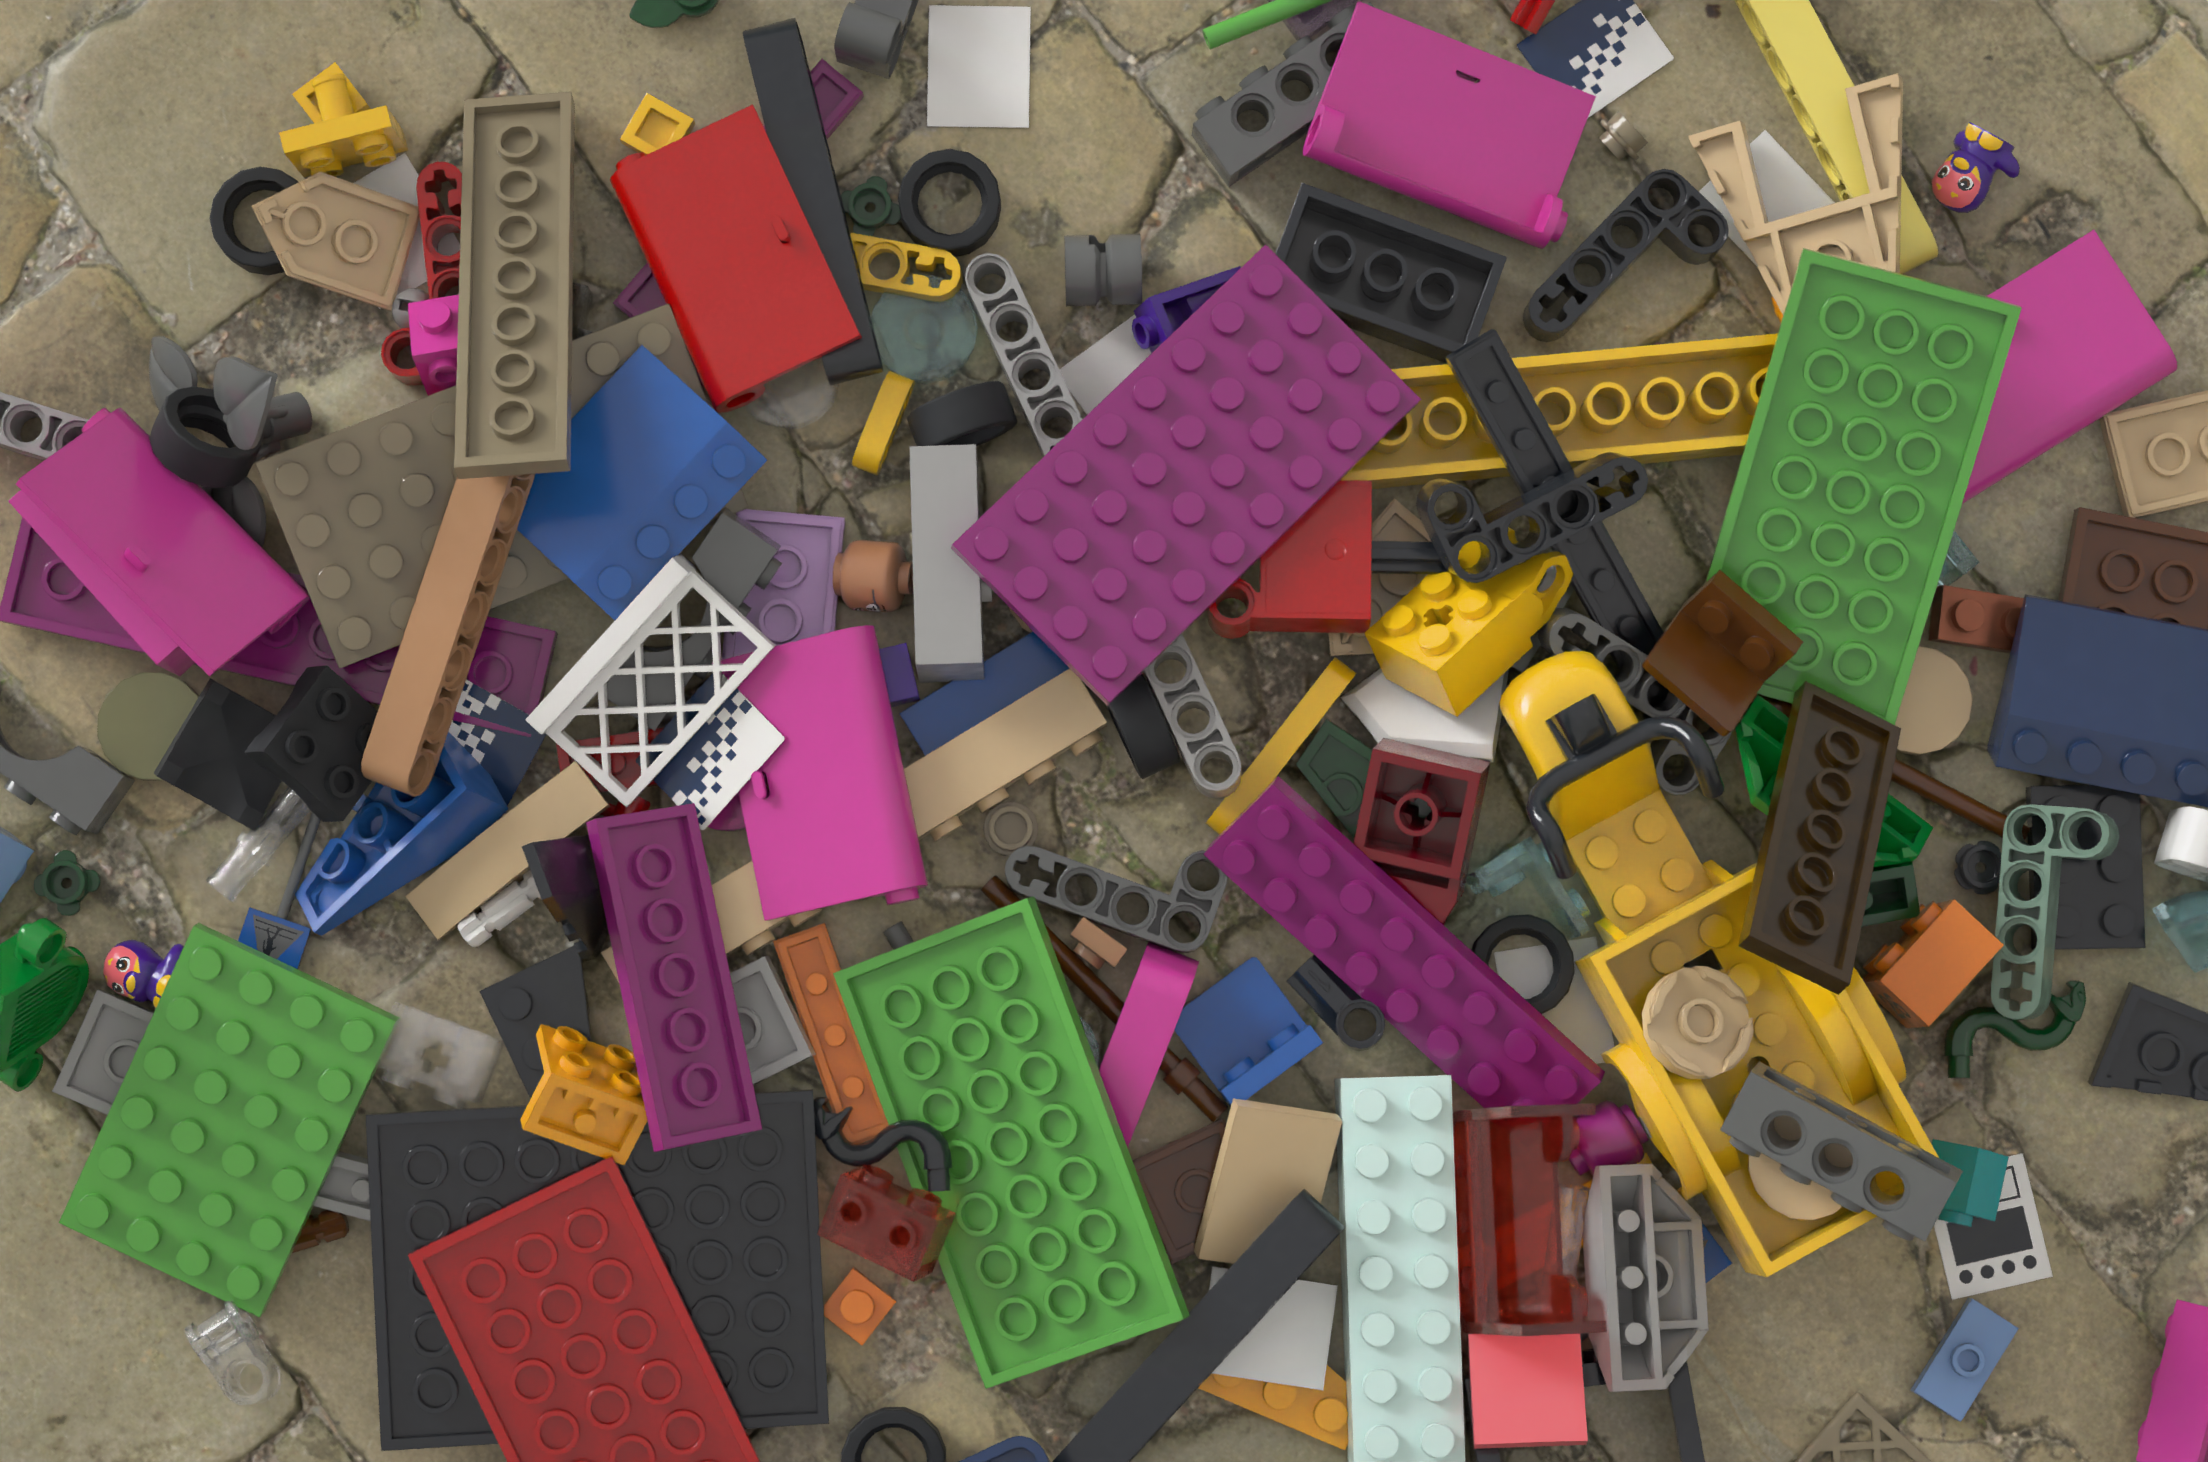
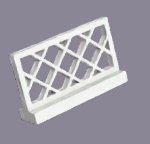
M682 554L669 560L525 719L541 735L546 733L626 808L631 805L776 646L696 572L697 568ZM693 588L710 603L711 625L681 626L680 602ZM719 612L733 625H720ZM671 613L672 627H658ZM741 631L758 647L744 663L722 664L720 632ZM711 633L713 664L683 665L681 634ZM673 634L674 666L644 667L643 643L650 635ZM635 653V667H622ZM722 671H736L723 685ZM713 672L715 695L708 703L685 704L683 673ZM675 673L676 704L646 705L645 674ZM636 674L637 706L608 707L607 682L614 675ZM598 693L599 707H586ZM699 711L686 726L685 712ZM677 712V737L671 743L648 744L647 713ZM638 713L640 744L610 745L608 714ZM599 714L601 746H580L564 730L577 715ZM663 751L650 765L649 752ZM640 752L641 776L629 789L611 774L610 753ZM601 753L602 765L590 754Z

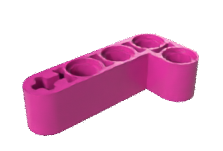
M1149 941L1099 1067L1101 1078L1127 1148L1199 965V961Z

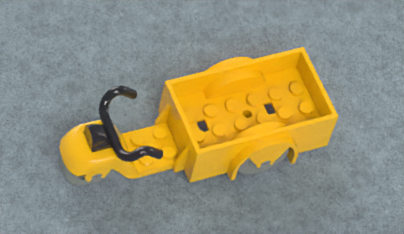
M1565 651L1546 658L1526 669L1510 682L1501 695L1499 705L1501 713L1525 752L1538 780L1529 793L1526 811L1532 826L1545 847L1555 875L1559 879H1568L1577 871L1603 917L1594 922V925L1605 945L1574 961L1619 1042L1618 1045L1600 1055L1605 1064L1614 1065L1628 1082L1635 1112L1640 1118L1644 1129L1655 1147L1679 1175L1682 1187L1677 1189L1678 1193L1686 1201L1702 1193L1745 1272L1769 1277L1877 1216L1864 1208L1861 1213L1842 1206L1834 1214L1816 1220L1793 1219L1770 1208L1755 1190L1749 1173V1155L1735 1148L1729 1142L1731 1136L1720 1131L1750 1071L1760 1061L1938 1157L1898 1085L1906 1080V1068L1901 1052L1877 1002L1854 967L1850 985L1838 995L1739 947L1757 863L1733 875L1712 859L1701 864L1660 790L1649 743L1654 740L1669 739L1682 745L1693 764L1703 795L1710 799L1717 798L1723 794L1725 787L1714 756L1699 730L1685 720L1668 716L1648 718L1639 722L1610 671L1590 652ZM1711 950L1721 967L1718 971L1727 974L1743 990L1748 1004L1745 1005L1749 1013V1019L1753 1018L1754 1032L1748 1052L1734 1068L1710 1079H1687L1668 1071L1652 1055L1643 1036L1642 1011L1648 993L1662 977L1684 968L1683 965ZM1882 1171L1876 1174L1877 1186L1885 1194L1899 1195L1904 1192V1183L1896 1173Z

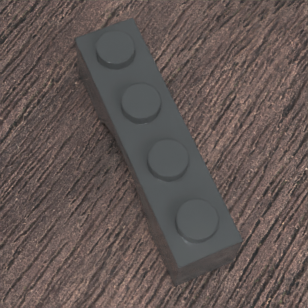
M728 509L722 512L692 557L703 579L745 617L752 608L745 604L744 600L754 585L765 590L782 565V562L774 558L781 545ZM708 601L704 617L699 626L711 625L710 603ZM719 612L720 625H733ZM693 633L682 641L683 665L712 664L711 633ZM643 645L644 667L674 666L673 645L662 647ZM635 653L622 667H635ZM708 672L683 673L684 689L693 675L703 680ZM675 673L645 674L646 705L676 704ZM636 674L614 675L607 682V699L617 706H637ZM684 694V695H685V704H686V702L690 699V697L687 696L686 694ZM677 712L647 713V726L655 731L663 719L669 723ZM629 713L638 720V713Z
M0 727V773L9 778L4 788L30 805L38 798L54 809L49 818L76 836L81 829L98 834L135 782L133 778L119 771L114 765L92 750L79 745L53 759H26L10 746Z

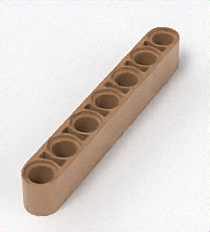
M535 474L458 479L457 477L363 754L361 771L366 779L413 797L421 795L429 786Z

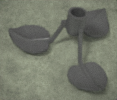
M156 336L151 339L152 348L149 358L151 392L159 412L166 397L175 390L193 386L197 387L198 383L197 372L189 356L178 344L164 336ZM234 356L224 357L217 362L214 370V397L219 409L224 413L223 421L227 424L230 438L239 449L249 450L255 448L263 432V445L254 463L268 453L280 451L281 440L305 435L310 432L312 414L307 400L301 393L292 392L272 397L278 377L276 373L254 367ZM246 477L235 486L220 489L212 488L211 497L263 548L266 534V513L263 499L255 484Z

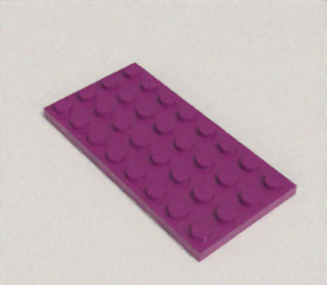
M1265 244L952 544L951 549L1108 706L1414 409L1421 399Z

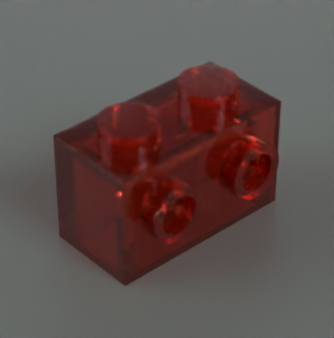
M863 1165L862 1168L858 1167L841 1174L817 1235L913 1282L931 1274L956 1213L942 1207L941 1198L931 1192L918 1188H912L909 1191L892 1183L893 1175L881 1168Z

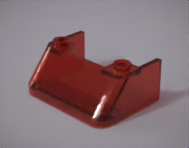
M1595 1103L1506 1106L1458 1110L1453 1113L1460 1324L1466 1333L1540 1336L1607 1332L1605 1320H1583L1588 1312L1586 1289L1583 1285H1579L1577 1279L1572 1274H1563L1558 1162H1566L1570 1158L1572 1150H1576L1579 1144V1125L1573 1116L1596 1115Z

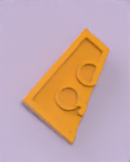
M1328 1365L1326 1366L1323 1390L1212 1373L1198 1388L1342 1450H1346L1348 1445L1346 1381Z

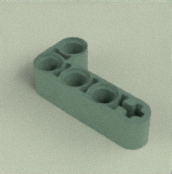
M2029 804L2017 807L2007 816L2003 829L1995 937L2004 946L1993 957L1991 981L1992 1003L1996 1011L2004 1017L2013 1020L2035 1019L2048 1008L2052 992L2062 858L2100 860L2111 855L2117 847L2119 831L2114 820L2107 814L2087 808ZM2038 815L2046 824L2045 837L2038 844L2030 846L2022 837V827L2028 818ZM2094 819L2101 827L2102 837L2097 846L2085 850L2077 841V831L2083 822ZM2034 870L2041 878V891L2037 897L2026 901L2018 892L2017 884L2023 873ZM2023 925H2029L2035 930L2038 941L2036 948L2028 955L2023 956L2014 947L2013 938L2018 928ZM2011 962L2020 965H2036L2035 973L2011 970ZM2022 984L2023 989L2032 991L2031 1001L2022 1002L2020 1005L2019 1001L2010 999L2011 989L2020 988Z

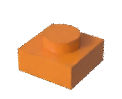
M853 1267L824 1304V1316L863 1346L897 1300Z

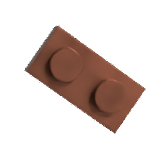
M1947 585L1937 586L1932 602L1928 641L2010 654L2024 598Z

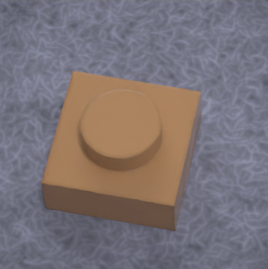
M1084 917L1070 934V937L1078 942L1073 952L1098 970H1100L1105 962L1112 968H1115L1128 950Z

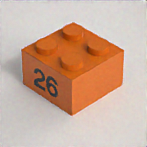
M1955 899L1940 903L1932 901L1926 907L1920 904V914L1915 918L1905 919L1900 925L1905 934L1898 942H1894L1890 946L1886 943L1883 944L1863 965V968L1868 972L1863 981L1872 996L1906 1028L1929 1027L2004 946Z

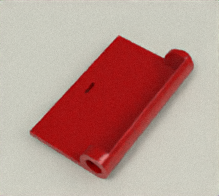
M753 104L647 155L643 152L634 153L616 164L617 171L611 176L610 182L664 300L671 307L686 348L717 413L733 411L755 401L765 392V383L862 338Z

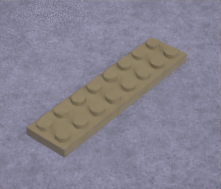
M572 92L464 100L454 469L458 479L570 471L575 138V103Z

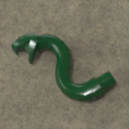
M2070 980L2066 983L2070 988L2066 996L2056 997L2051 994L2049 1006L2055 1016L2051 1024L2042 1029L2029 1028L2019 1020L2004 1017L1996 1011L1995 1007H1977L1965 1011L1952 1022L1946 1033L1944 1056H1948V1078H1970V1056H1973L1972 1041L1977 1030L1982 1028L1995 1029L2015 1045L2030 1051L2048 1050L2063 1043L2072 1033L2076 1022L2080 1021L2086 1004L2084 983L2079 980Z

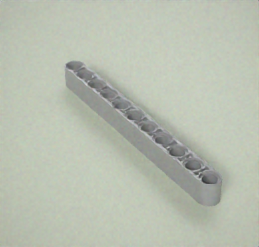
M982 254L974 258L966 268L965 281L969 297L1038 448L1044 457L1063 439L1050 438L1043 432L1045 424L1052 418L1063 417L1072 423L1073 429L1082 420V417L1011 265L998 254ZM997 274L1005 279V284L998 292L986 294L977 289L980 279L985 275ZM1009 322H1021L1028 328L1025 336L1019 341L1008 342L999 337V331ZM1040 369L1049 374L1050 380L1041 389L1029 390L1021 384L1024 374L1030 370ZM1181 634L1143 671V674L1197 789L1209 798L1220 799L1228 797L1236 791L1241 781L1242 768L1240 758L1184 636ZM1169 659L1178 660L1186 667V674L1183 679L1173 684L1163 683L1155 675L1159 664ZM1192 708L1201 709L1209 717V724L1206 729L1195 734L1185 732L1178 725L1181 714ZM1216 757L1228 761L1233 769L1230 777L1218 784L1210 783L1201 774V768L1204 763Z

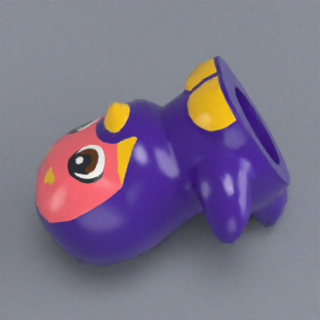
M1969 122L1966 129L1960 131L1954 138V147L1959 150L1952 151L1942 166L1936 171L1932 180V192L1940 204L1952 211L1969 213L1976 210L1983 203L1994 174L1998 169L2002 170L2010 178H2015L2019 175V163L2012 154L2015 147Z
M127 940L118 943L109 951L104 961L103 975L107 986L119 995L126 996L134 1001L144 1002L150 1000L156 1009L184 948L183 945H174L165 959H163L143 942Z

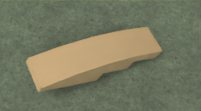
M574 761L472 840L405 897L437 940H440L457 928L459 922L471 913H477L481 910L480 907L514 881H520L523 878L522 875L530 870L522 846L532 842L568 838L584 827L586 822L593 820L608 809L610 805L579 763Z

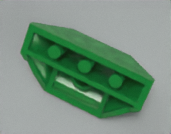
M1757 695L1735 730L1750 803L1765 815H1768L1789 717ZM1889 793L1874 867L1913 862L1919 856L1934 828Z

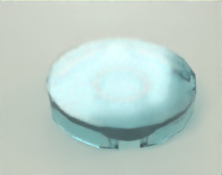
M921 274L929 278L932 288H939L940 282L947 280L942 277ZM913 276L907 277L903 284L913 285ZM960 288L953 297L944 301H932L884 291L874 306L871 318L881 361L886 369L921 384L946 380L961 370L974 350L978 335L974 307Z

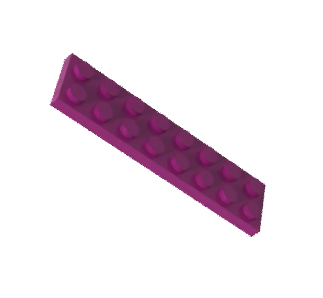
M1279 776L1208 846L1203 854L1360 997L1378 1006L1384 1018L1443 1072L1451 1075L1453 1081L1526 1147L1529 1148L1602 1082L1605 1074L1602 1068Z

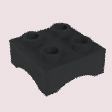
M327 665L307 667L297 680L284 706L266 728L254 738L244 753L292 789L323 822L344 821L372 782L363 777L361 762L378 711Z
M210 678L155 769L154 774L254 831L282 781L255 763L244 752L254 738L266 728L276 715Z

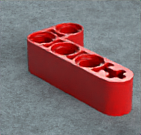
M438 161L427 165L420 172L416 186L429 299L445 297L452 287L459 285L460 251L450 256L442 255L438 252V244L445 235L450 233L460 234L462 173L456 166L448 162ZM449 181L454 188L448 191L447 195L449 209L454 215H445L444 206L435 194L441 191V183ZM410 327L393 331L382 344L381 357L384 365L398 381L406 385H423L416 366L411 369H401L397 365L399 352L404 347L411 345Z

